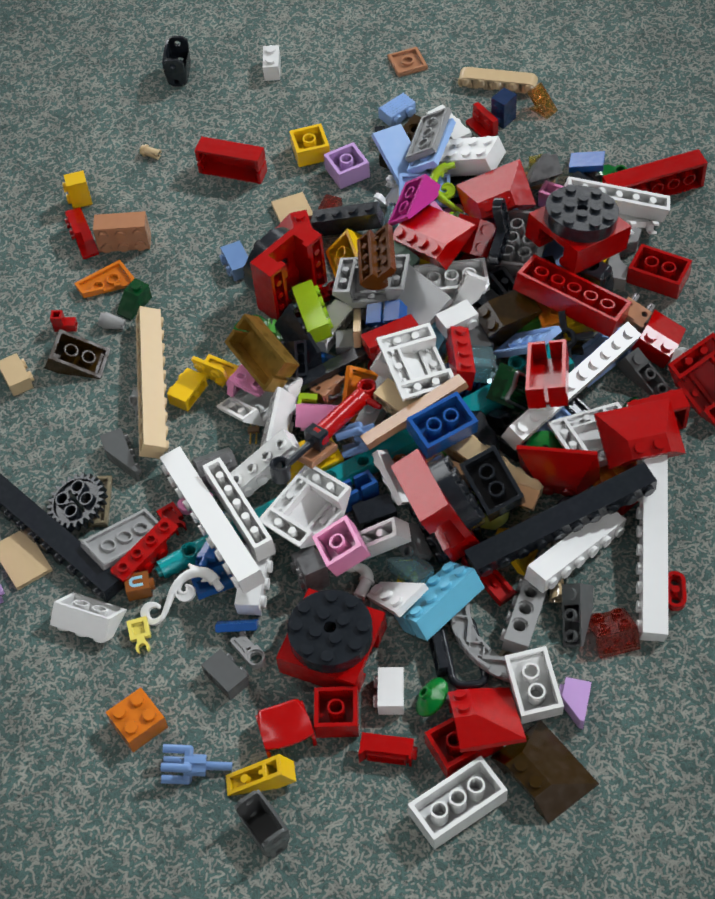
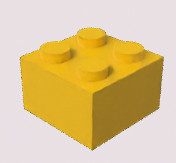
M321 123L289 131L291 146L299 167L324 162V154L330 152V147Z

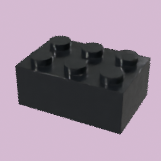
M495 445L459 464L464 477L489 521L525 503L522 491Z

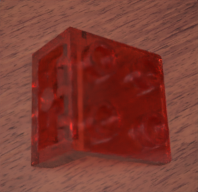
M615 608L608 612L591 615L589 628L596 638L597 653L600 659L641 649L638 626L625 608Z

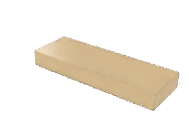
M354 308V348H361V308Z

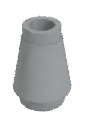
M101 312L98 326L102 327V329L124 330L126 319L109 312Z

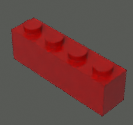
M450 326L446 342L449 368H451L454 376L459 374L467 382L469 387L465 390L471 391L476 370L469 329L462 326Z

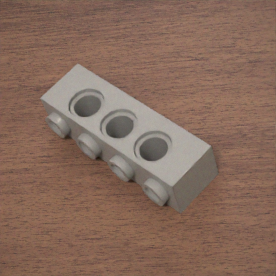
M520 578L517 587V590L520 591L519 596L514 595L511 604L514 610L513 612L509 611L505 622L509 624L508 628H503L500 640L503 641L501 649L512 653L528 650L547 591L541 593L525 578Z

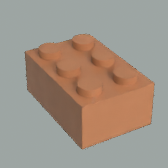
M146 211L94 215L93 232L99 252L110 253L113 251L127 252L128 250L143 251L150 249L151 231Z

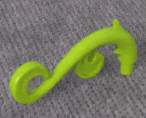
M454 161L438 165L433 169L429 177L438 183L440 176L444 177V173L456 168ZM449 182L444 183L441 190L446 192L443 193L439 190V195L436 199L452 210L464 213L462 209L449 200L455 196V186Z

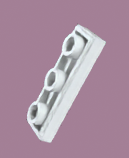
M387 449L376 450L372 453L374 464L380 470L383 476L382 480L388 486L393 502L398 506L409 504V500L390 467L394 463Z

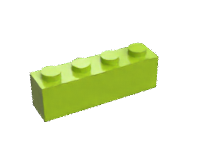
M311 279L293 286L292 290L305 327L314 341L317 343L333 337L331 329L334 327L331 319L328 318L330 316L326 307H323L325 303L322 296H320L321 293L318 285L314 286Z

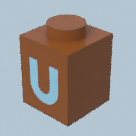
M148 570L134 573L124 582L129 601L153 597L152 590L156 589L154 578H150Z

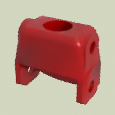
M292 699L261 709L258 715H255L267 758L271 757L270 750L289 747L311 737L313 746L317 745L315 733L302 700Z

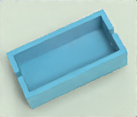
M450 561L444 564L439 572L428 579L425 584L429 589L400 618L397 616L395 618L403 631L428 641L485 587L474 568L461 566V564Z

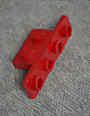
M81 207L65 211L66 219L64 220L68 229L71 228L69 230L72 240H76L82 258L87 259L99 255L98 248Z
M163 517L110 569V572L122 582H126L137 572L148 570L150 574L154 569L156 561L167 556L169 550L166 541L179 529L178 525L167 517Z

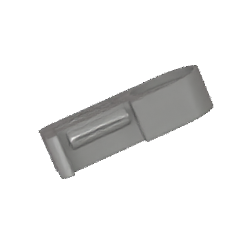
M241 631L239 637L236 638L234 636L231 638L232 647L251 668L259 669L263 667L266 662L263 650L246 637V631ZM254 655L262 657V660L258 663L250 661Z

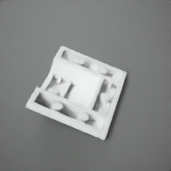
M430 322L376 338L402 401L423 396L454 377L451 368H445L436 348L437 337Z
M286 377L288 381L283 389L296 397L295 404H297L303 380L300 377ZM240 389L234 397H228L216 407L244 423L264 427L270 399L274 392L265 391L261 397H256Z
M619 402L611 403L548 421L547 425L563 449L598 451L599 467H603L608 464L594 414L619 409L622 406Z
M305 465L259 519L264 526L300 549L316 545L312 536L345 515L352 489L315 466L311 469Z

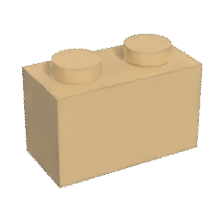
M17 353L0 360V372L13 397L34 388L32 381H34L33 375L30 371H26L28 368L24 359H20Z

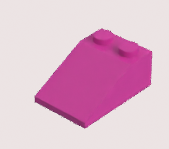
M426 174L405 182L388 224L392 226L413 217L436 200L441 185Z

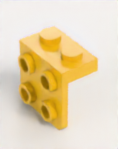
M208 354L205 360L195 356L191 358L194 368L199 373L206 375V380L211 379L222 387L226 386L228 378L239 367L211 354Z

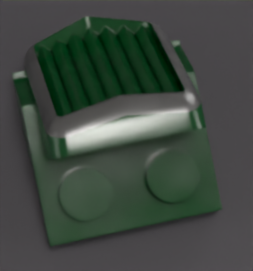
M500 362L486 398L524 413V411L528 410L525 392L526 372Z

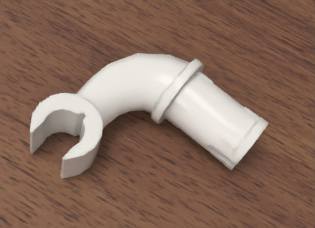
M358 563L347 570V572L357 571L360 573V582L354 592V596L365 600L371 585L375 583L374 575L367 565Z

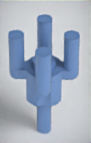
M357 421L343 426L335 434L337 441L352 436L355 442L342 446V456L344 459L369 450L360 436L375 427L374 423L363 426L362 422Z
M163 744V753L184 754V757H163L161 772L183 773V775H162L161 784L189 785L192 782V776L205 777L206 770L232 771V762L207 761V755L193 754L194 748L191 745Z

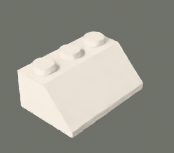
M277 387L271 396L260 447L282 429L292 433L294 422L291 420L292 415L296 414V397L282 387Z
M72 592L54 602L50 625L57 627L60 631H71L76 636L93 638L95 642L105 643L113 638L127 609Z

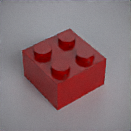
M357 686L314 687V730L316 738L359 737V695Z

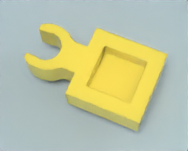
M147 616L126 621L130 641L132 643L137 641V653L141 654L140 647L146 646L147 651L150 652V645L146 639L152 636Z

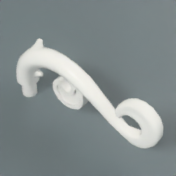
M189 563L190 569L181 573L171 585L161 615L153 619L150 616V611L153 608L161 609V605L157 602H147L142 606L140 616H147L150 626L159 625L167 616L175 596L182 602H190L196 596V589L193 585L185 584L186 590L184 592L181 590L186 581L196 577L203 578L201 582H208L220 592L224 589V586L220 582L218 574L209 568Z

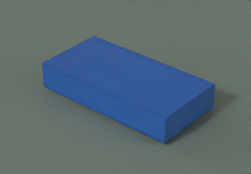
M258 619L217 621L215 632L256 631L259 622Z

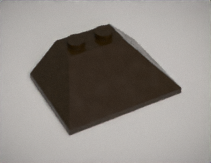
M539 720L524 732L527 742L506 745L494 754L491 759L504 774L507 772L511 774L533 799L536 811L549 824L598 786L599 783L552 731Z

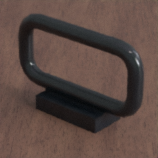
M472 618V622H473V624H474V629H475L476 633L478 634V636H480V635H479L478 628H477V624H476L475 620ZM445 625L429 639L437 677H444L447 674L450 683L455 688L463 690L480 688L487 684L489 673L480 667V679L471 681H460L457 679L445 632Z

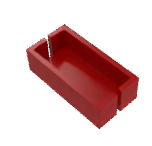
M201 136L194 150L196 161H198V170L202 174L261 184L267 172L264 147Z
M566 339L549 341L551 354L549 359L547 357L545 341L528 342L525 385L528 409L545 408L546 405H550V407L568 406L569 354Z

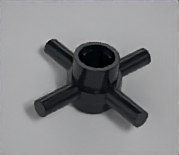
M559 311L558 317L562 332L554 339H563L564 334L571 338V341L567 342L569 357L573 360L571 349L579 340L594 338V332L575 333L567 326L565 311Z

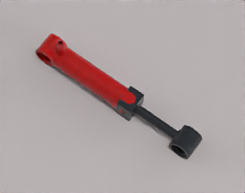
M372 379L360 380L357 384V389L317 425L312 423L304 430L305 443L288 459L283 456L273 458L269 464L272 481L275 484H286L291 479V466L310 448L322 452L329 445V439L366 405L380 410L382 404L373 399V393L377 389L376 382Z

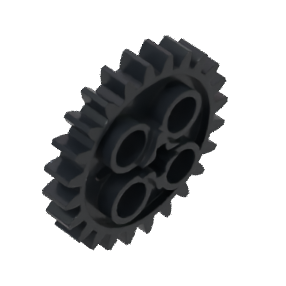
M84 472L80 476L75 473L73 479L68 476L67 482L62 480L61 487L55 486L57 492H51L54 497L48 499L51 505L47 506L50 510L48 514L70 532H73L74 528L80 531L82 525L87 528L88 522L94 524L93 518H100L98 512H104L102 506L107 505L104 499L108 498V495L105 493L107 489L104 487V483L97 476H93L91 473L86 475ZM70 492L74 494L79 503L84 507L85 512L79 508V505L71 497Z

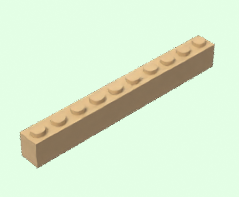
M139 306L136 315L139 456L160 459L159 457L163 456L164 452H167L169 448V441L166 440L168 426L165 424L168 412H165L167 398L164 397L167 387L164 384L166 370H163L165 365V357L163 356L165 344L162 343L164 338V330H162L164 318L161 317V309Z
M387 378L373 393V399L382 404V409L391 415L396 414L418 400L416 397L402 401L394 381L390 378ZM471 435L443 450V452L458 463H463L490 448V446L482 444L475 435ZM501 456L516 483L540 491V496L542 495L544 486H542L539 480L531 478L522 468L515 467L506 457Z

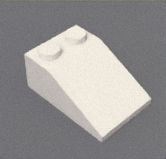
M543 646L505 655L504 658L521 724L562 715L564 705L547 647Z

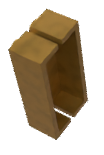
M244 314L235 327L249 332L233 329L224 343L264 391L274 392L277 387L283 388L288 381L286 377L290 378L299 367V363L259 316Z

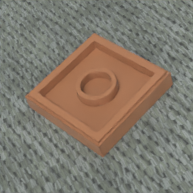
M417 47L387 55L398 77L428 69Z

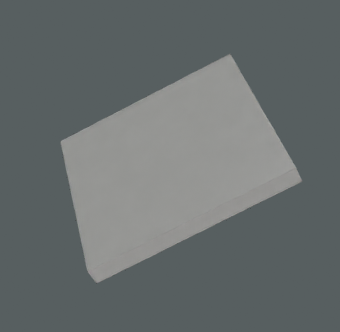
M409 264L404 292L397 299H400L407 306V315L411 314L418 325L429 322L432 325L435 322V314L447 309L454 300ZM367 308L361 310V317L365 322Z

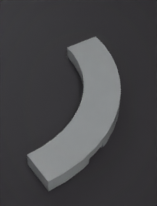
M469 602L450 620L451 628L458 644L468 658L490 675L510 683L504 656L501 657L492 651L476 633L470 614Z

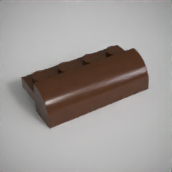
M388 223L376 233L368 230L357 240L359 283L362 287L369 290L386 288L388 286V277H392L396 272L393 228Z

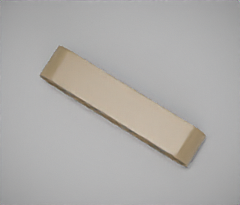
M463 67L458 79L460 87L483 88L484 90L496 89L499 91L506 88L510 91H515V93L534 94L538 82V77L533 73Z

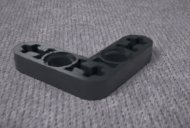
M494 198L492 204L497 231L489 253V265L499 266L501 264L511 232L504 198Z

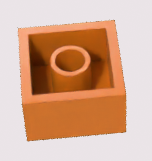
M141 687L105 712L112 726L132 752H135L168 728L165 717Z

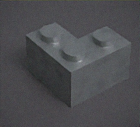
M314 546L291 554L292 562L290 567L293 574L297 573L298 575L297 580L301 590L305 589L307 592L308 588L319 591L330 586L328 568L320 552L316 551Z

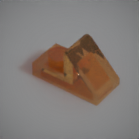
M542 82L527 92L534 103L529 108L530 110L546 119L558 111Z

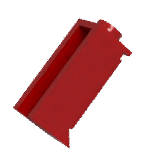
M362 732L358 753L359 763L367 758V761L406 766V763H409V767H412V760H417L418 747L414 746V738Z

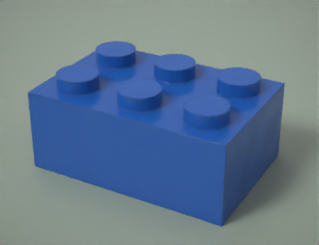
M457 391L413 414L406 421V430L426 459L475 434L478 429L477 418Z

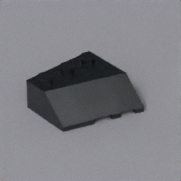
M291 303L275 323L276 336L281 343L306 340L308 370L322 364L321 351L309 332L306 333L301 317L296 318L295 307Z

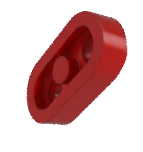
M671 571L668 573V608L672 611H680L685 607L687 601L686 579L682 573ZM671 582H677L678 585H672ZM676 599L679 603H673L672 600Z

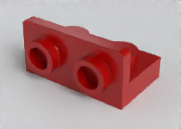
M479 102L474 103L473 117L466 120V125L480 137L498 135V119Z

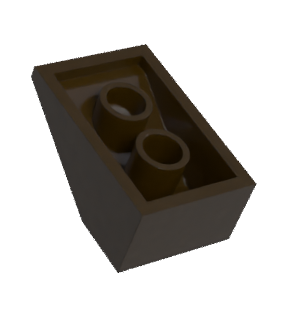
M515 290L487 301L476 310L479 314L478 320L486 334L499 346L542 313L535 300Z
M59 329L44 368L58 374L101 379L111 349Z

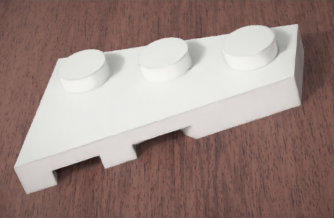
M379 582L371 588V591L366 596L371 602L400 618L429 588L425 583Z

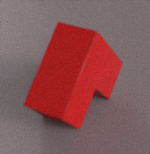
M51 310L50 321L54 332H58L59 329L66 332L77 331L78 322L76 317H65L63 310Z

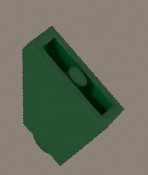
M134 278L124 289L117 314L131 321L137 315L139 306L144 307L152 298L149 285Z

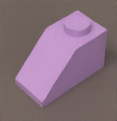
M566 677L565 684H560L559 687L564 709L577 727L583 729L591 682Z

